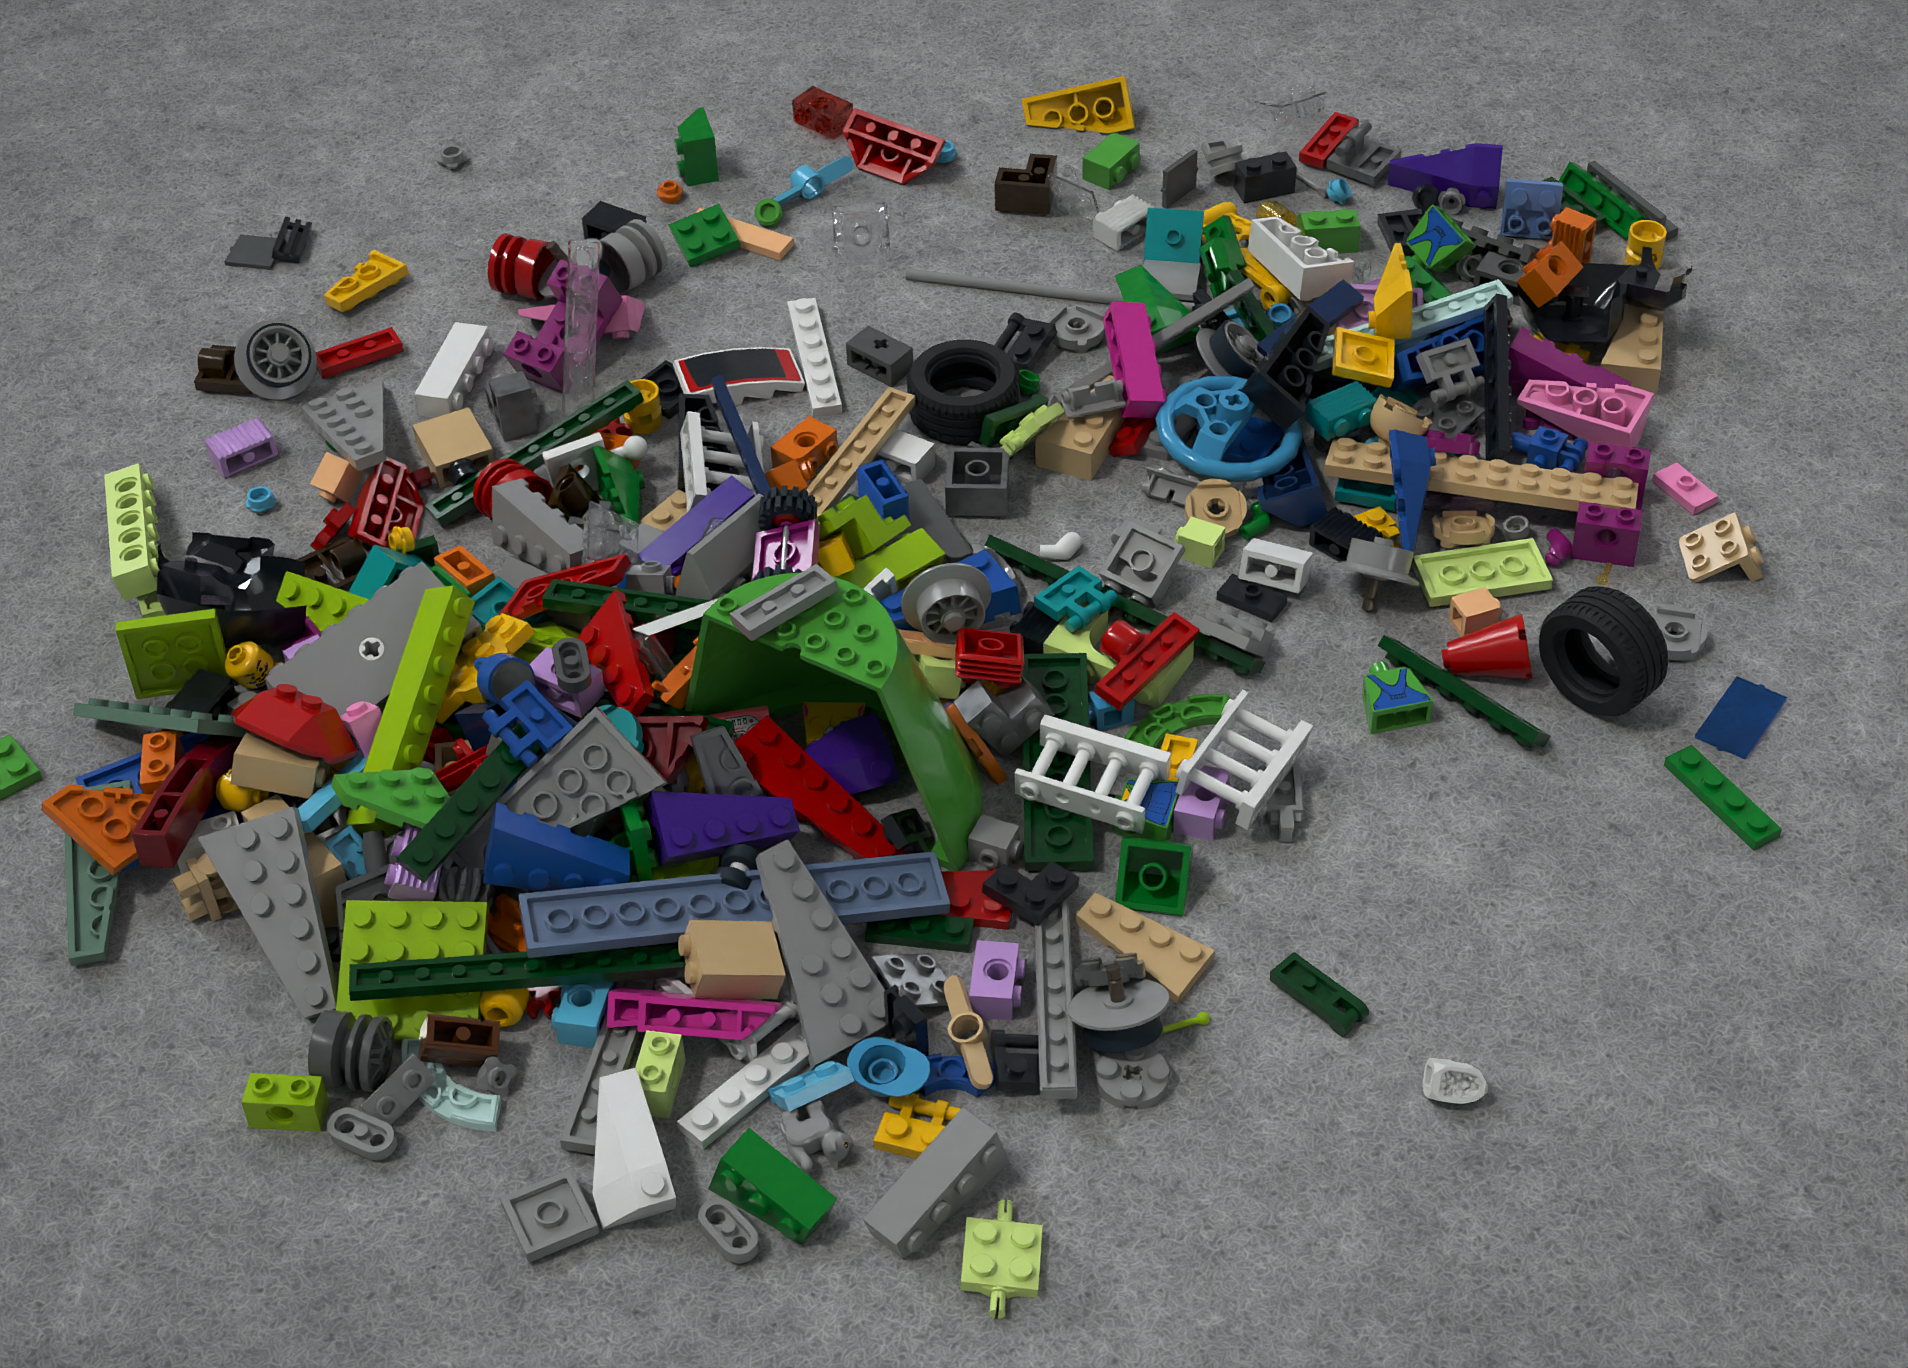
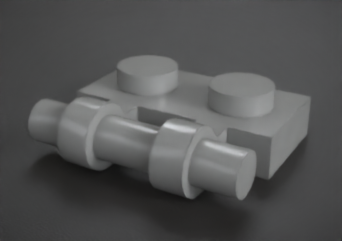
M1469 338L1421 352L1416 356L1426 383L1435 381L1438 383L1439 388L1430 394L1433 402H1448L1454 400L1457 395L1464 394L1467 396L1476 393L1477 389L1485 386V379L1482 376L1475 377L1472 372L1473 369L1480 366V363ZM1458 374L1460 382L1453 384L1450 376Z

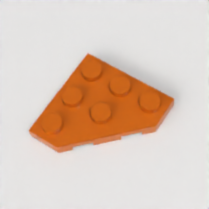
M68 784L42 802L41 810L111 875H115L138 858L132 832L157 790H154L153 794L133 793V789L104 787V791L83 789V785Z

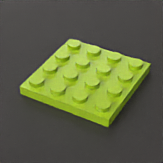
M346 900L336 1010L352 1012L356 1020L360 1015L364 1014L371 1015L373 1018L377 1016L388 1017L392 1022L394 1030V1043H402L404 1039H420L421 1026L427 1014L474 1018L481 1021L479 1000L483 991L350 1001L349 967L350 964L486 955L489 904L487 902Z

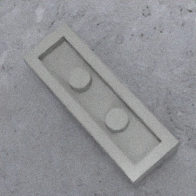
M815 564L730 613L732 624L753 641L838 591L837 581L818 564Z

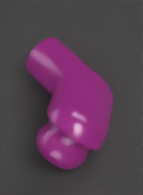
M1553 528L1546 536L1551 546L1548 548L1549 552L1545 555V560L1550 565L1557 567L1560 566L1562 560H1566L1571 554L1572 544L1559 529Z

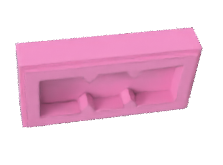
M1677 462L1653 474L1652 482L1692 515L1717 504L1718 495Z

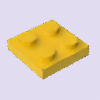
M1337 327L1333 341L1332 375L1390 388L1394 380L1395 340Z

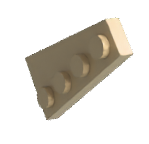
M1096 892L1076 914V923L1107 948L1112 947L1119 954L1137 953V959L1144 961L1146 979L1164 986L1169 993V998L1176 1004L1181 1002L1214 959V949Z

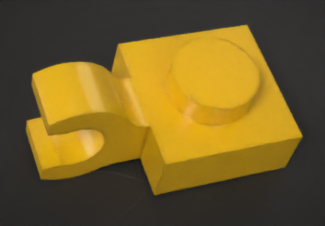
M1380 506L1354 515V518H1357L1358 521L1361 520L1363 524L1366 523L1367 526L1375 527L1379 532H1382L1383 538L1393 540L1392 547L1400 548V545L1394 539L1400 536L1396 522Z

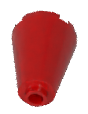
M1523 614L1515 615L1447 642V649L1441 650L1444 669L1451 668V673L1455 675L1533 679Z

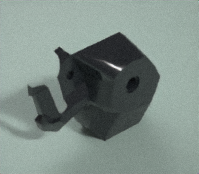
M1643 246L1641 263L1639 265L1581 263L1583 268L1557 296L1539 308L1517 283L1518 296L1526 322L1544 339L1549 341L1607 342L1623 320L1625 304L1664 311L1684 299L1687 290V284L1684 283L1685 276L1691 274L1692 265L1685 274L1674 277L1669 292L1656 290L1655 287L1661 274L1653 263L1652 248ZM1554 302H1566V305H1549V304H1552V303H1554Z
M192 532V542L188 546L186 555H193L230 567L235 573L227 572L219 565L199 563L196 558L187 557L182 561H169L164 557L160 543L158 545V567L160 571H158L156 594L165 615L215 609L226 648H232L245 641H252L257 645L268 644L305 631L307 605L285 608L276 601L286 571L305 577V562L285 557H274L275 544L267 538H241Z

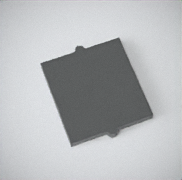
M1191 150L1163 170V187L1161 188L1163 208L1167 209L1196 188L1197 171L1199 169L1197 167V150Z
M240 234L234 246L230 247V253L225 260V265L271 270L277 260L272 258V251L277 238ZM286 239L284 240V243H283V245H282L281 251L283 250L285 244L287 243V242H286Z

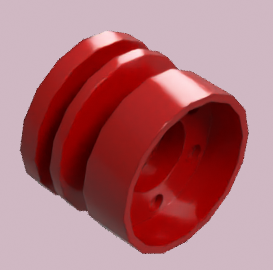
M507 233L500 235L491 249L488 261L487 274L491 289L500 293L506 292L510 295L518 293L522 297L535 300L544 299L545 297L538 290V285L545 270L555 260L553 255L546 249L550 242L537 239L526 240L522 236L515 237Z
M499 459L490 463L481 471L475 482L473 497L475 506L481 514L493 521L492 486L523 478L529 483L528 489L532 493L539 492L546 498V505L553 488L546 479L532 472L523 464L513 459Z

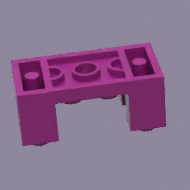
M560 259L546 282L558 299V302L535 340L532 336L517 331L503 355L516 372H524L527 380L567 394L623 299L608 276ZM576 331L572 339L563 340L566 333Z
M1589 442L1584 473H1597L1601 478L1627 477L1633 483H1639L1636 509H1614L1603 507L1597 503L1579 502L1571 552L1572 559L1634 567L1651 450Z

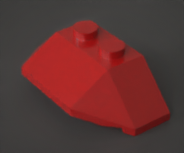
M856 108L853 109L843 129V134L858 169L901 185L907 184L933 167L946 143L944 139Z
M386 456L385 462L372 466L359 494L355 508L356 511L354 512L347 536L356 538L371 547L375 544L390 548L388 535L392 533L393 527L397 526L400 528L409 527L415 541L424 504L416 485L409 477L411 473L407 465Z
M279 684L275 688L257 694L232 711V718L236 725L285 748L308 756L321 757L325 762L331 764L356 757L357 750L336 708L322 702L323 700L317 696L306 695L297 691V688L293 685Z

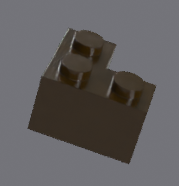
M1030 153L1026 169L999 167L995 180V210L1049 215L1057 185V156Z

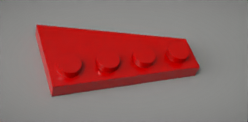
M624 553L524 580L499 615L504 613L521 620L547 610L543 609L542 597L553 579L609 587L615 586L624 579V574L632 563L627 554Z
M614 590L589 624L584 627L577 639L584 642L592 665L602 670L603 683L617 706L628 710L635 717H639L654 698V693L646 666L639 660V651L641 649L638 639L632 636L630 628L634 624L631 614L626 613L624 605L627 603L625 593Z

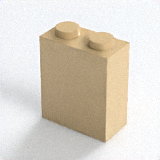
M469 407L412 425L416 446L426 465L429 466L430 471L435 473L436 477L434 479L439 488L453 484L448 478L447 471L456 460L470 459L475 463L478 471L495 462L493 448Z
M247 730L234 752L230 784L309 799L316 792L317 788H321L324 785L326 775L329 776L332 764L325 762L321 757L308 756L285 748Z
M689 920L685 934H681L679 937V955L684 956L686 963L685 981L691 985L694 999H777L786 974L772 921Z

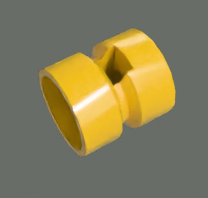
M1652 220L1634 222L1629 229L1625 264L1639 265L1642 258V247L1652 248L1653 263L1658 270L1662 263L1663 248L1667 234L1666 228Z
M646 379L630 381L641 392L645 401L636 406L632 411L623 414L624 422L632 426L634 434L642 435L655 432L663 423L659 388L656 383Z

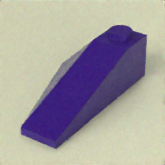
M1473 143L1466 145L1464 149L1450 151L1448 148L1440 150L1439 154L1429 156L1418 154L1390 160L1388 185L1414 192L1418 186L1430 184L1437 188L1439 195L1443 191L1446 192L1449 188H1455L1459 190L1460 194L1462 193L1465 196V205L1463 206L1496 209L1503 145Z
M874 712L840 722L832 728V731L809 744L808 748L804 750L849 794L870 790L900 780L892 748Z

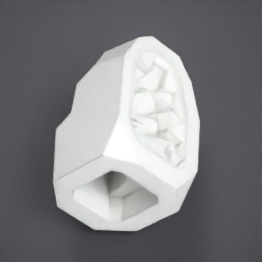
M1429 1058L1425 1065L1423 1094L1429 1099L1465 1104L1477 1101L1488 1091V1084L1480 1070L1467 1063Z

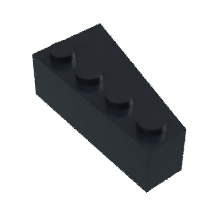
M1309 305L1287 325L1240 390L1284 431L1305 413L1307 407L1305 402L1313 386L1311 381L1319 366L1317 363L1318 357L1323 352L1330 324Z
M679 394L677 490L685 492L680 432L687 412L700 413L701 426H704L706 430L723 432L718 425L719 420L709 395ZM704 441L702 443L703 446L707 447V450L731 453L726 445ZM704 463L705 467L709 468V471L740 475L738 469L734 466ZM713 483L706 484L707 488H710L711 491L715 490L720 485Z

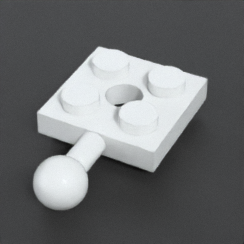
M599 432L542 452L552 488L560 467L570 463L573 468L578 465H584V468L577 472L594 491L598 490L592 447L601 446L605 448ZM631 436L625 441L624 446L610 451L624 458L629 457L630 459L638 460L646 455L648 446L642 437Z

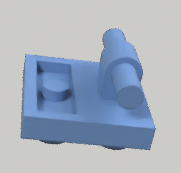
M1507 178L1500 235L1551 240L1553 231L1550 230V224L1556 214H1560L1563 183Z

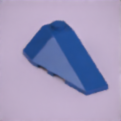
M1389 430V454L1402 549L1415 552L1430 481L1431 466H1436L1434 447L1428 448L1427 437L1399 430Z

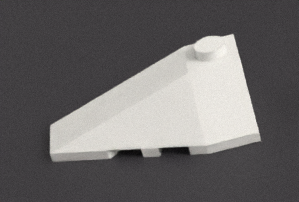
M636 1068L603 1076L599 1079L592 1193L602 1230L676 1209L675 1192Z

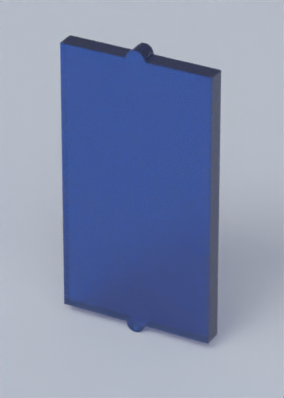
M1736 676L1695 734V738L1717 747L1718 751L1724 750L1746 760L1786 702L1787 697L1765 688L1763 684L1757 685Z

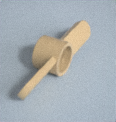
M952 975L947 978L943 987L952 1017L948 1025V1034L956 1051L964 1058L972 1085L978 1089H987L993 1081V1074L985 1052L989 1046L990 1038L981 1017L972 1010L963 979ZM978 1030L973 1037L964 1040L960 1039L965 1032Z

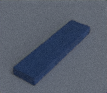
M1343 279L1309 306L1332 327L1361 305L1364 301V296ZM1298 314L1257 344V351L1265 357L1287 325Z

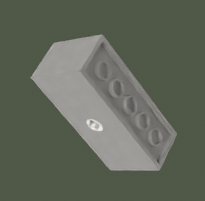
M422 561L415 567H407L401 572L396 581L389 586L384 585L374 593L373 598L364 605L359 604L353 607L348 612L347 617L340 623L329 625L321 633V637L311 644L307 643L301 646L295 652L294 657L285 664L279 663L274 666L265 678L268 690L275 688L279 684L293 685L297 688V691L306 695L317 696L323 700L322 702L335 707L339 716L347 713L346 709L349 706L361 701L378 706L383 714L425 589L444 587L445 585ZM472 614L458 655L462 652V647L472 638H477L482 633L481 624Z

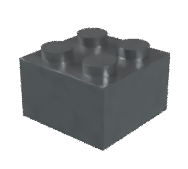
M948 448L945 481L946 515L1007 516L1010 464L1009 453L1004 448Z

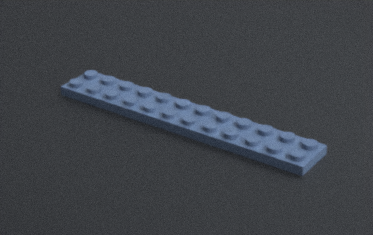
M935 851L805 865L842 924L949 913L950 910L949 897ZM758 870L744 871L746 877L752 880L747 890L722 884L721 873L519 894V909L528 958L679 942L681 934H685L689 920L772 921L773 915L769 900L765 898Z

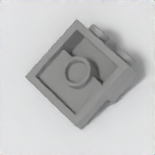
M1129 521L1098 573L1105 583V588L1114 590L1118 594H1121L1123 591L1131 595V600L1146 607L1150 604L1157 608L1172 583L1170 576L1186 550L1183 545Z
M1223 604L1220 610L1209 606L1205 617L1193 614L1190 623L1201 631L1262 657L1266 656L1275 636L1274 633L1265 630L1268 625L1267 623L1251 616L1248 622L1239 619V611Z

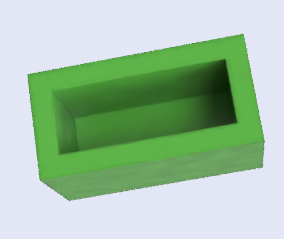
M1112 132L1082 158V179L1110 190L1117 183L1122 182L1129 172L1139 166L1141 161L1140 142Z

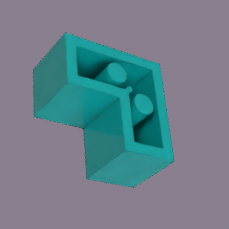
M374 544L349 592L372 599L374 593L380 587L392 584L407 567H415L421 561L429 569L432 567L416 555L403 554L401 551Z

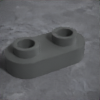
M564 638L557 641L552 647V654L558 686L563 691L569 693H579L586 690L591 685L592 678L584 642L577 638Z

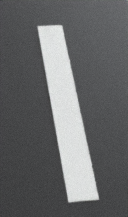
M719 598L633 628V630L650 636L702 617L703 613Z

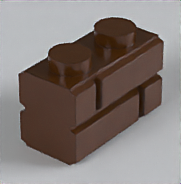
M427 1014L421 1026L418 1058L422 1062L481 1067L488 1057L498 1056L500 1021L484 1020V1022H481L480 1019Z

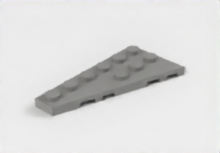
M383 379L354 389L345 388L339 390L335 396L326 399L316 398L308 403L309 405L301 407L304 419L357 471L386 461V410L384 407L386 399L384 396L385 386Z
M787 839L759 853L755 860L765 898L770 903L774 932L779 937L781 945L780 954L793 1004L797 1005L801 1020L800 1030L802 1038L806 1039L810 1054L808 1060L812 1070L886 1028L883 992L885 990Z

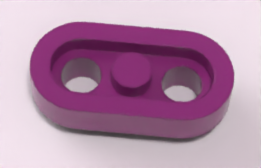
M1427 430V435L1424 436L1427 437L1428 448L1434 447V451L1479 455L1481 442L1475 441V435L1457 433L1456 438L1445 437L1446 432Z

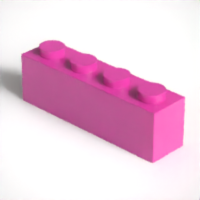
M1111 302L1103 317L1114 379L1116 381L1121 380L1123 385V392L1121 393L1126 407L1120 408L1121 416L1156 418L1167 395L1166 390L1161 385V366L1157 364L1155 355L1156 341L1152 339L1150 331L1151 317L1147 315L1145 303Z

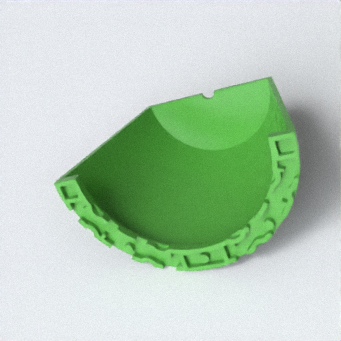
M799 573L779 574L754 580L730 591L713 603L703 613L685 711L711 715L767 705L769 714L775 713V717L803 712V702L865 703L866 714L874 712L877 718L889 722L893 728L938 835V840L930 852L935 851L939 866L949 871H962L969 860L968 837L982 814L983 795L978 768L970 750L881 603L859 586L833 577L837 581L838 586L836 593L753 641L732 624L730 613Z

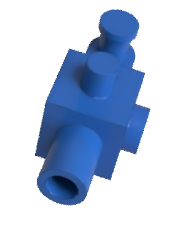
M1539 426L1534 436L1513 431L1510 436L1513 441L1512 449L1527 454L1526 464H1534L1539 468L1550 470L1564 468L1572 473L1579 468L1585 458V451L1589 445L1583 438H1577L1573 444L1567 443L1568 434Z

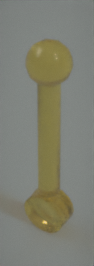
M1607 562L1602 574L1597 576V584L1606 585L1608 583L1607 576L1613 566L1612 562Z

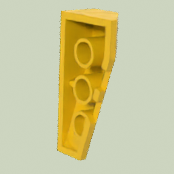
M1125 76L1021 99L1026 125L1057 129L1067 128L1075 129L1076 131L1086 130L1104 134L1135 129L1130 87Z
M1395 243L1373 298V311H1368L1369 329H1374L1375 336L1388 339H1409L1412 337V283L1409 269H1407L1406 260L1404 261L1401 243Z

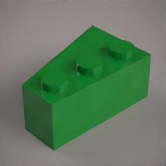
M750 1128L721 1157L708 1188L780 1231L785 1237L795 1240L802 1245L830 1214L837 1200L835 1196Z

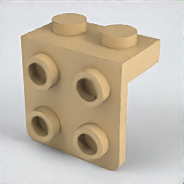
M1736 512L1694 530L1679 539L1688 577L1694 583L1737 564H1740L1751 582L1763 578L1760 564L1764 563V560L1757 546H1753V543L1757 542L1755 533L1750 525H1743Z

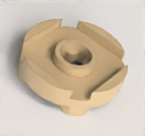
M1222 479L1204 480L1197 484L1196 488L1188 494L1184 508L1185 518L1187 522L1192 516L1225 527V538H1228L1231 535L1237 534L1239 528L1244 523L1247 513V502L1243 493L1231 487V483ZM1212 504H1217L1218 508L1224 509V511L1216 515L1209 512L1208 509H1211Z
M1449 509L1442 511L1441 518H1437L1436 515L1432 518V534L1441 540L1440 545L1444 548L1452 549L1457 548L1459 545H1488L1495 534V519L1487 513L1485 518L1477 516V510Z

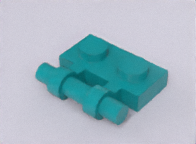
M1077 566L1034 596V606L1056 621L1067 615L1070 619L1064 622V626L1069 632H1073L1078 628L1083 629L1089 625L1091 619L1098 613L1104 614L1111 609V604L1118 600V596L1114 590H1109L1105 594L1100 592L1102 590V580L1081 566ZM1085 601L1090 603L1085 608L1080 606Z

